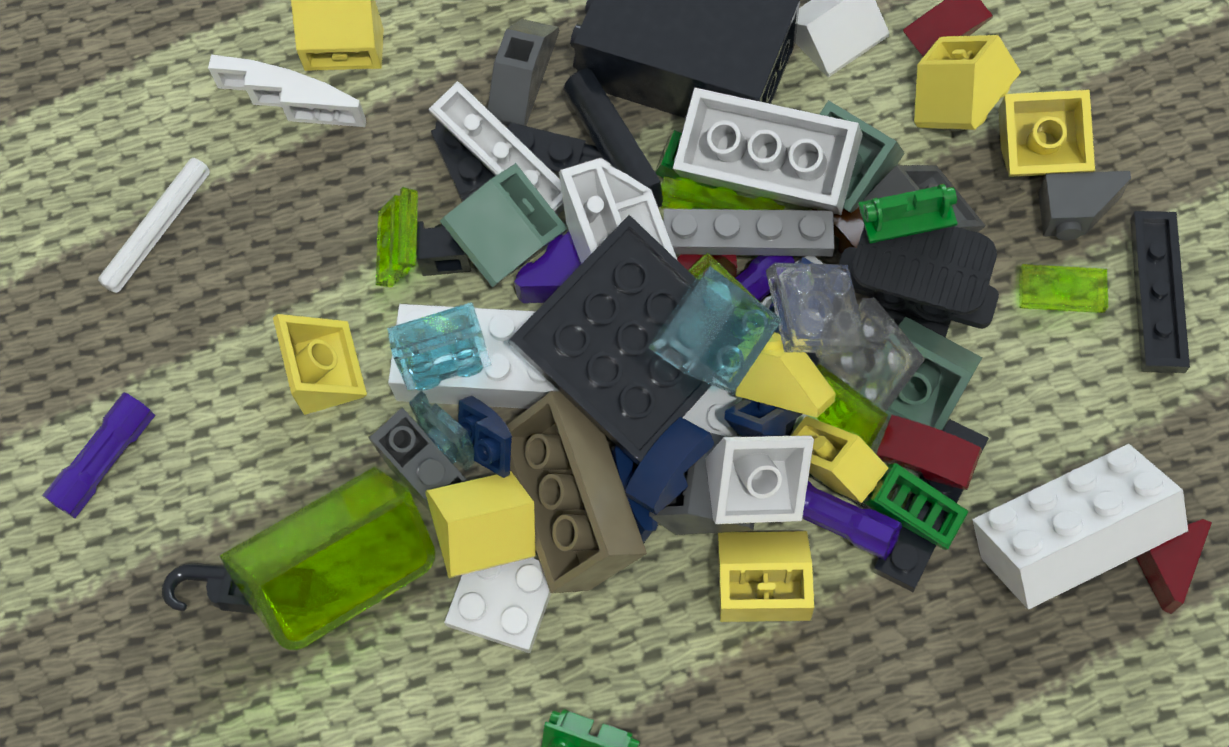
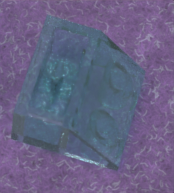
M710 266L695 279L648 348L684 374L733 393L783 319Z
M472 302L387 328L392 355L408 391L413 389L420 391L429 390L438 386L442 380L455 376H474L480 373L484 367L492 365Z

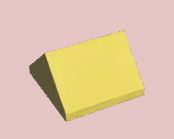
M277 314L273 317L290 391L304 415L361 399L367 395L348 321Z
M512 471L505 478L496 474L430 489L425 492L449 578L535 556L534 501Z

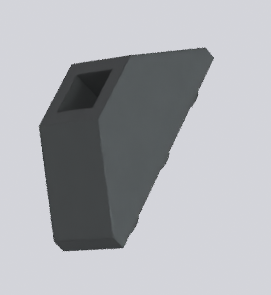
M521 19L506 29L494 61L488 110L503 125L509 126L510 122L524 126L527 125L560 32L559 27Z
M403 407L398 409L368 436L388 467L429 511L430 508L425 493L427 490L467 481Z

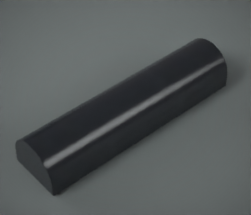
M587 67L574 73L564 84V95L603 159L610 163V166L651 189L658 208L663 206L660 179L592 70Z

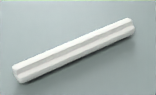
M191 158L99 276L98 280L102 286L114 293L119 292L207 178L210 170L206 164L196 158Z

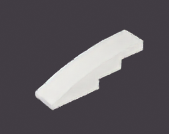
M211 55L208 69L218 88L246 90L253 105L282 107L288 121L365 127L366 118L360 101L325 82L290 69L254 60Z

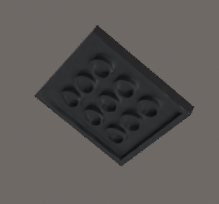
M628 215L508 340V343L632 461L639 465L658 438L679 417L683 418L735 361L738 357L739 347L755 334L635 219Z

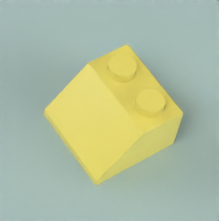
M1090 90L1004 95L998 109L1000 144L1009 177L1095 171Z

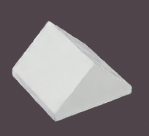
M811 0L799 8L796 44L828 78L889 37V30L875 0Z
M811 435L723 437L705 458L712 516L715 524L802 521L814 443L813 437Z

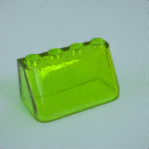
M373 467L221 554L220 558L228 574L271 636L283 648L299 650L427 573L434 563L436 553L433 542L409 489L376 467Z

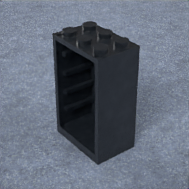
M587 0L584 21L582 24L577 23L571 35L570 46L575 50L573 68L577 72L587 67L591 69L606 94L683 118L687 117L694 88L772 104L796 43L800 0Z

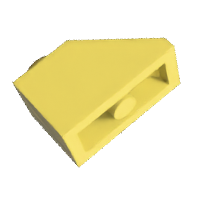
M765 331L757 333L738 349L737 397L816 418L835 402L836 393L798 342L783 339L779 333Z
M805 416L791 436L811 435L814 439L809 473L835 492L862 503L869 493L875 489L878 481L888 470V467L860 436Z

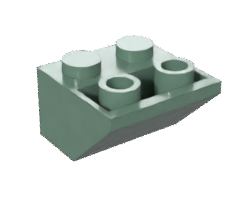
M516 163L490 179L440 220L492 287L540 254L553 240L568 229Z

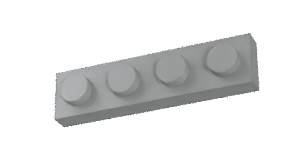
M664 209L663 223L675 254L833 256V211Z

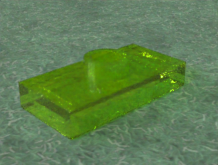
M1022 264L1019 270L1020 308L1105 313L1108 309L1107 269Z
M821 364L816 365L836 393L835 402L820 414L817 419L860 436L871 448L888 414Z

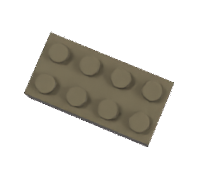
M560 391L549 392L507 425L512 436L510 471H512L534 501L535 548L550 593L589 591L647 554L604 433Z

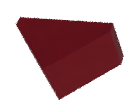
M1201 519L1188 524L1187 532L1136 556L1163 611L1172 614L1184 604L1212 522Z

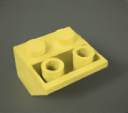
M291 0L296 50L305 71L382 68L384 28L375 0Z
M999 35L939 37L917 64L914 123L917 127L976 130L977 127L985 122L988 113L999 99L1008 93L1011 84L1021 73Z
M807 531L718 533L720 622L811 621L814 611L812 559Z

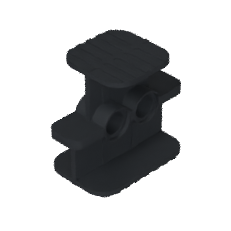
M864 226L857 248L849 247L843 251L835 275L839 277L837 284L839 288L869 297L862 318V331L868 340L887 347L894 331L905 317L945 338L951 321L979 329L986 328L991 324L999 298L998 291L989 285L997 258L994 242L981 233L955 226L875 243H869Z

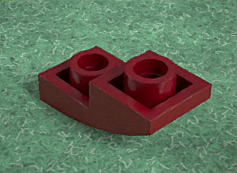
M944 0L903 29V32L920 55L924 57L939 37L970 36L990 21L993 15L981 0Z
M891 415L876 455L883 462L897 463L901 467L922 472L927 480L968 490L982 449L969 441L934 427Z

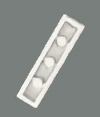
M457 81L429 108L430 113L495 176L516 163L557 215L564 210L560 179L461 83Z

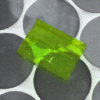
M402 187L400 189V196L394 195L378 211L375 285L388 288L393 287L401 278L409 273L411 268L416 266L417 190Z

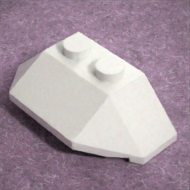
M602 158L560 170L559 175L566 224L581 264L628 215L635 219L677 260L651 189L610 166L611 164Z

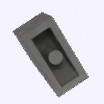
M1130 171L1045 174L1038 192L1043 236H1056L1060 240H1073L1081 235H1086L1122 197L1131 180Z

